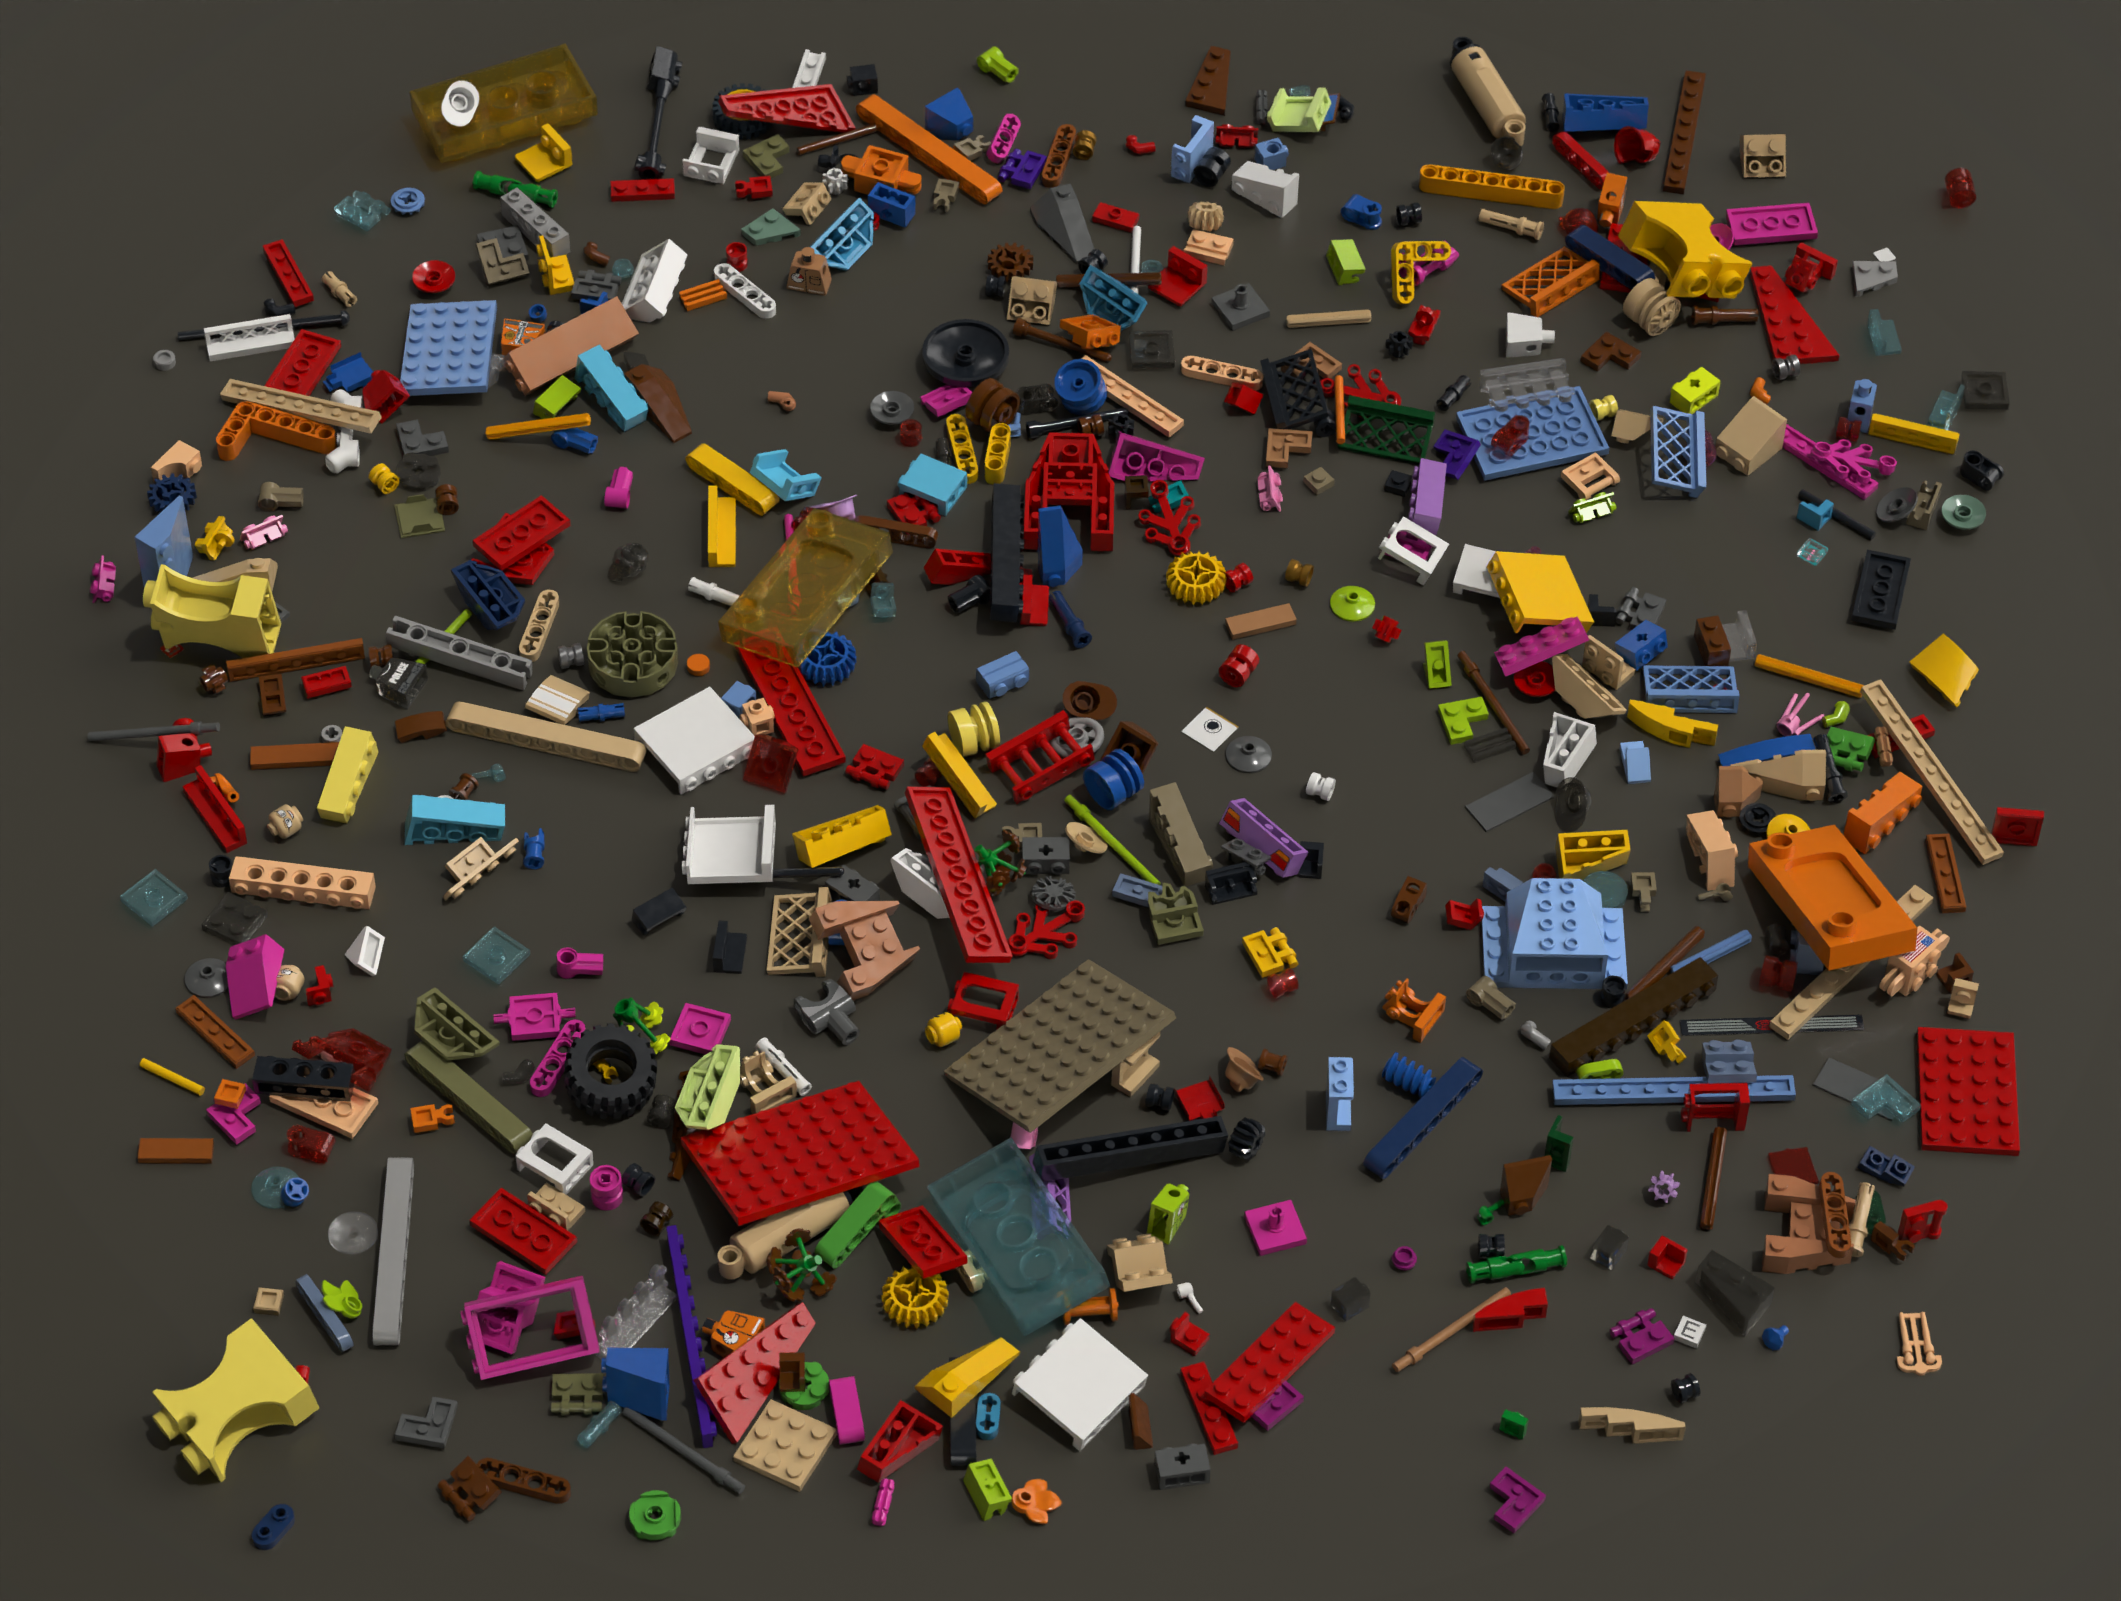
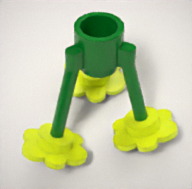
M630 997L629 999L624 998L615 1005L613 1017L616 1019L619 1027H621V1024L624 1025L623 1021L627 1023L635 1022L651 1039L650 1048L654 1049L655 1054L667 1047L670 1037L666 1033L655 1037L649 1030L654 1025H659L662 1022L663 1008L659 1007L658 1003L652 1002L648 1007H643ZM638 1010L643 1013L640 1019L638 1018ZM627 1025L628 1030L632 1032L634 1027L632 1025Z

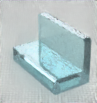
M1878 309L1870 310L1867 326L1876 356L1901 354L1902 349L1893 320H1881Z
M1961 384L1956 394L1944 390L1941 391L1927 425L1949 431L1962 403L1965 385Z

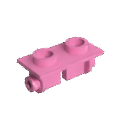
M1269 465L1268 472L1260 473L1257 478L1260 492V507L1264 511H1269L1271 508L1276 507L1281 512L1280 502H1283V497L1279 490L1281 479L1277 472L1274 473Z
M270 516L259 525L251 524L245 527L241 532L240 541L245 540L244 545L246 549L251 548L253 550L267 543L264 538L265 535L268 536L270 542L284 537L288 529L285 524L281 525L283 516Z

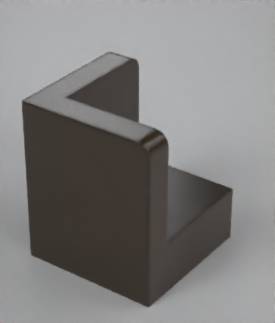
M1147 475L1125 476L1124 496L1126 509H1130L1131 498H1149Z

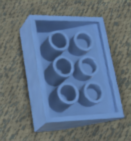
M180 495L135 536L144 587L148 580H157L161 564L184 576L188 574L193 559V552L184 501Z

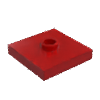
M1997 807L1991 834L1997 843L2037 846L2044 820V811Z

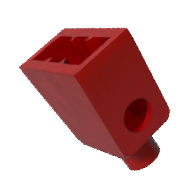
M377 370L371 374L372 380L363 388L362 392L365 409L378 411L381 415L379 422L383 423L410 395L397 377L385 370Z
M192 733L158 736L156 766L163 782L195 773V767L200 765V758L212 756L210 743L198 744L195 735Z

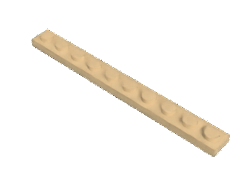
M1880 679L1862 686L1860 693L1884 727L1887 728L1891 737L1981 864L1984 865L2001 858L2004 851L1883 681Z
M1914 885L1897 903L1909 918L1914 921L1932 904L1934 897ZM1871 961L1830 971L1826 968L1770 1021L1769 1027L1789 1040Z

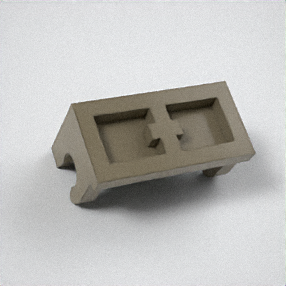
M1927 481L1922 482L1920 491L1918 490L1917 504L1907 517V525L1927 530L1939 501L1942 483L1936 482L1933 489H1928L1926 487Z

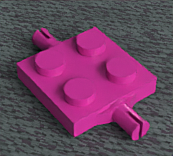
M557 993L510 996L508 1013L493 1014L494 1024L509 1023L512 1041L557 1037L560 1033L561 1019L576 1018L575 1008L561 1009Z

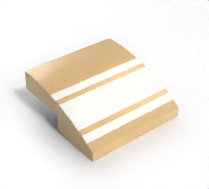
M550 675L535 690L527 701L525 708L565 725L576 716L577 708L589 700L590 692Z

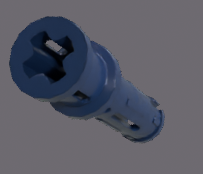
M1061 591L1052 592L1056 599L1050 594L1049 601L1063 620L1065 631L1068 635H1071L1074 646L1076 648L1087 646L1092 640V635L1085 630L1084 622L1082 619L1076 618Z

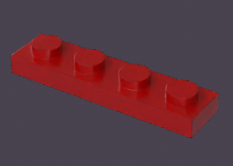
M283 239L263 245V252L294 307L314 301L313 293Z
M1205 1362L1180 1368L1181 1377L1213 1454L1217 1455L1237 1449L1238 1441L1225 1410L1204 1397V1391L1213 1383Z

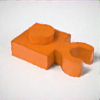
M435 1104L410 1108L414 1133L437 1130L438 1123H443L444 1125L455 1123L454 1115L446 1116V1114L453 1113V1108L450 1104L444 1105L435 1110Z

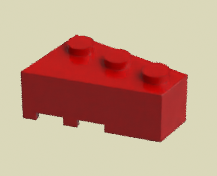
M900 1400L861 1455L857 1470L874 1481L881 1482L882 1479L888 1477L940 1439L943 1426Z

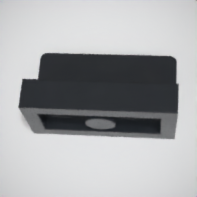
M718 921L713 953V969L717 973L742 974L747 934L729 932L728 921Z

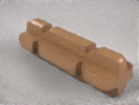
M1884 726L1876 727L1874 735L1877 740L1876 746L1878 756L1880 757V765L1882 767H1890L1893 757L1890 753L1891 747L1889 737L1887 736V728Z

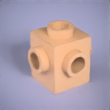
M764 698L742 704L743 714H740V720L755 737L774 732V711L771 705L767 706Z

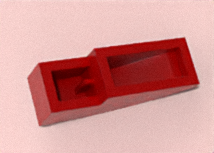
M1545 1288L1514 1293L1485 1306L1474 1315L1473 1332L1523 1328L1524 1319L1546 1318L1548 1302Z

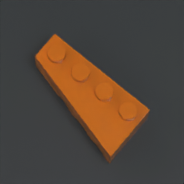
M1902 772L1897 773L1884 783L1881 791L1876 789L1871 794L1869 801L1863 799L1859 802L1857 810L1852 808L1848 811L1844 837L1854 848L1863 854H1866L1871 848L1875 849L1880 843L1881 838L1885 834L1889 835L1894 829L1895 824L1898 821L1902 822L1908 815L1909 810L1912 807L1916 808L1920 804L1923 786Z

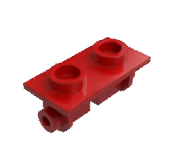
M1229 124L1217 126L1216 144L1234 147L1235 140H1239L1238 147L1253 148L1258 143V128L1249 125L1233 127Z

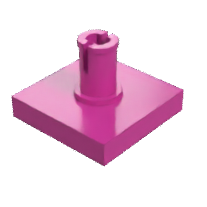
M1291 1200L1244 1212V1218L1260 1256L1307 1244V1237Z

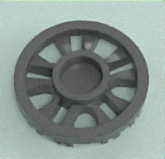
M1046 876L1045 880L1040 878L1036 881L1032 888L1031 896L1038 906L1047 910L1059 911L1066 909V905L1070 901L1075 900L1076 892L1070 882L1066 883V879L1062 880L1060 877V880L1052 879L1051 876L1049 878Z

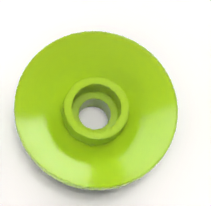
M1345 586L1333 593L1330 599V607L1332 612L1340 619L1356 622L1368 618L1373 613L1375 600L1372 594L1362 587Z

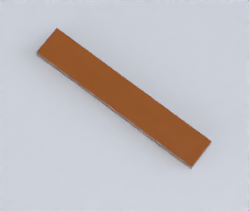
M362 638L230 660L226 661L229 681L232 682L364 659L365 653Z

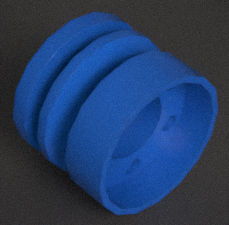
M1115 749L1109 755L1102 758V761H1097L1083 772V780L1088 793L1097 804L1106 810L1114 809L1123 803L1126 798L1132 797L1144 788V778L1139 766L1127 752L1121 749Z

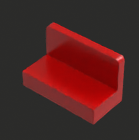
M1023 575V597L1021 598L1023 600V612L1020 625L1047 626L1049 586L1032 585L1033 575Z

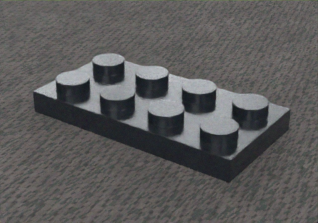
M1867 550L1851 621L1896 630L1911 558Z

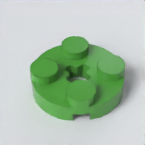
M805 1362V1382L810 1384L805 1389V1392H781L779 1379V1393L785 1403L787 1401L789 1404H792L793 1408L798 1410H810L818 1407L825 1396L827 1397L829 1394V1378L822 1369V1366L817 1362Z
M653 1490L640 1495V1499L635 1503L633 1502L630 1506V1524L637 1537L641 1539L660 1540L675 1535L681 1521L680 1505L676 1499L674 1500L669 1497V1494L664 1491ZM653 1511H658V1515H662L658 1519L649 1517L653 1514Z

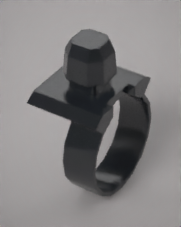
M835 145L831 156H818V166L833 169L847 155L859 157L854 154L839 155L838 146ZM848 177V181L854 180V178Z

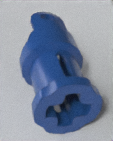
M539 828V834L535 837L530 838L527 832L524 833L526 856L523 864L526 868L535 870L543 867L544 857H542V852L545 848V836L541 828Z

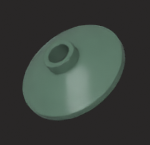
M1969 495L1949 497L1945 500L1941 509L1944 520L1949 525L1958 529L1968 530L1977 528L1984 522L1986 517L1984 505L1978 499Z

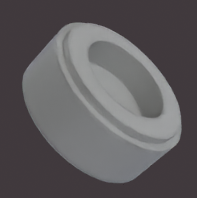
M160 350L153 356L154 366L158 370L167 371L176 364L175 355L170 350Z

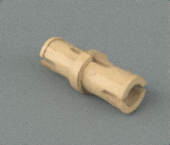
M331 271L327 272L330 278L326 273L322 276V282L331 289L334 297H338L346 307H352L348 301L355 305L357 297L352 294L345 282L340 281Z

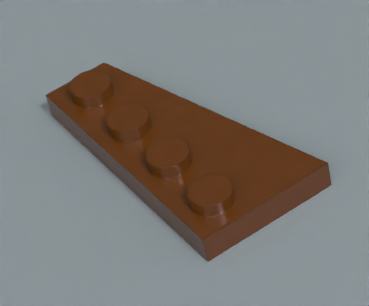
M1215 46L1210 47L1186 98L1185 106L1225 116L1231 50Z

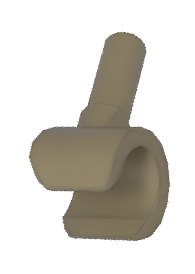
M1720 883L1716 890L1699 894L1698 897L1699 900L1720 896L1723 901H1729L1733 898V895L1730 892L1732 889L1728 884Z

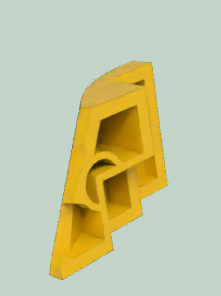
M1944 633L1909 662L1913 669L1923 675L1927 682L1940 691L1943 697L1956 708L1961 703L1960 697L1964 690L1967 691L1969 689L1972 679L1975 678L1979 671L1974 662Z

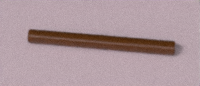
M875 124L800 146L797 147V152L800 156L877 132V127Z

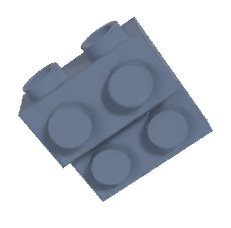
M1711 1040L1702 1043V1063L1708 1083L1756 1082L1757 1073L1753 1063L1754 1052L1751 1042L1734 1040L1732 1042Z

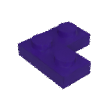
M1444 429L1433 447L1437 452L1447 455L1443 462L1447 464L1445 476L1459 480L1481 444L1476 439Z

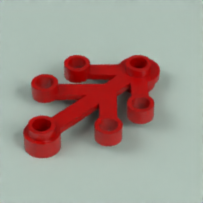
M1352 364L1348 367V376L1354 380L1359 389L1343 385L1344 395L1401 405L1400 395L1395 391L1388 390L1378 369H1373L1369 372V381L1376 385L1380 394L1370 390L1361 376V369L1358 365ZM1352 370L1358 371L1356 374L1351 373ZM1372 375H1378L1379 377L1374 379ZM1330 378L1322 379L1321 385L1324 396L1327 398L1332 397L1335 394L1334 380ZM1325 384H1330V385H1331V386L1328 387V388H1327V387H1324ZM1387 399H1394V401L1388 402ZM1344 402V407L1346 408L1344 416L1346 415L1348 402ZM1357 415L1360 421H1364L1361 415Z
M1156 480L1150 486L1151 495L1158 499L1164 518L1152 514L1147 509H1143L1138 514L1139 521L1144 525L1151 523L1170 532L1171 537L1158 533L1156 528L1151 527L1145 531V538L1150 543L1157 541L1167 545L1170 553L1175 556H1180L1181 553L1187 554L1191 547L1189 538L1193 531L1201 526V519L1198 515L1192 514L1188 517V524L1181 534L1178 527L1186 513L1193 510L1195 506L1194 500L1190 496L1183 497L1180 507L1173 516L1167 499L1169 493L1168 485L1163 480ZM1185 502H1191L1188 506L1184 505ZM1144 515L1149 516L1147 519L1142 518ZM1192 520L1198 521L1195 524L1190 523ZM1151 533L1156 534L1154 537L1148 536ZM1178 545H1183L1181 548H1176Z
M1076 900L1070 901L1066 905V912L1045 925V917L1049 915V910L1040 911L1039 909L1042 907L1036 904L1034 928L1026 936V928L1030 926V915L1019 913L1016 917V934L1011 935L1007 940L1012 955L1022 956L1027 952L1044 954L1047 959H1055L1058 956V946L1056 944L1049 943L1043 945L1033 943L1037 940L1061 942L1066 948H1074L1077 945V935L1075 933L1052 931L1070 921H1080L1085 915L1084 904Z

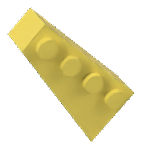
M345 726L317 806L321 818L347 824L350 816H353L357 800L379 753L372 732Z

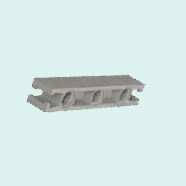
M394 616L392 620L393 628L389 627L386 632L387 645L391 644L392 648L523 691L527 685L526 677L531 678L533 674L532 660L398 616Z

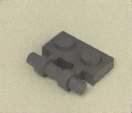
M590 269L588 271L580 270L571 291V299H592L598 301L602 292H607L609 301L617 296L618 285L622 283V276H615L614 273L610 272L606 274L595 273V270Z
M1632 587L1625 594L1623 605L1617 610L1615 622L1620 625L1624 621L1631 622L1630 630H1633L1644 620L1657 624L1666 606L1667 599L1646 592L1643 598H1639L1637 596L1639 590ZM1631 607L1638 608L1636 613L1630 610Z

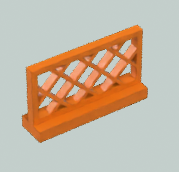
M1563 247L1501 285L1502 290L1529 307L1531 315L1539 317L1600 280L1599 262L1594 259L1588 262L1573 251ZM1564 255L1567 256L1568 258H1570V260H1558V259L1561 258V257L1564 256ZM1546 266H1555L1554 269H1543ZM1557 266H1570V269H1557ZM1572 266H1581L1578 269H1572ZM1529 276H1539V279L1526 278H1528ZM1542 276H1554V279L1541 278ZM1557 276H1565L1561 279H1557ZM1523 285V289L1512 288L1513 286ZM1526 285H1538V288H1526ZM1541 285H1550L1547 288H1541ZM1525 295H1534V296L1530 297V299H1529V298H1527Z

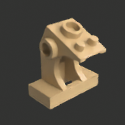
M755 1051L753 1056H746L742 1059L740 1085L743 1088H747L753 1095L750 1097L752 1114L780 1106L797 1096L796 1081L792 1076L782 1081H777L771 1073L774 1072L773 1067L766 1060L764 1051L760 1054L758 1051ZM765 1081L769 1088L761 1090L757 1085Z

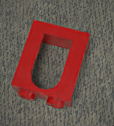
M964 972L962 979L956 982L954 994L956 995L954 999H950L947 1012L951 1013L954 1017L959 1015L997 1024V1029H999L1001 1026L1006 1025L1007 1021L1013 1017L1019 1000V984ZM976 986L1006 993L1001 1009L997 1010L964 1001L963 998L967 987Z
M1748 1083L1689 1084L1688 1094H1684L1683 1098L1684 1108H1681V1121L1686 1122L1687 1132L1691 1131L1693 1119L1733 1118L1735 1131H1745L1750 1106ZM1736 1093L1734 1104H1695V1096L1699 1094Z

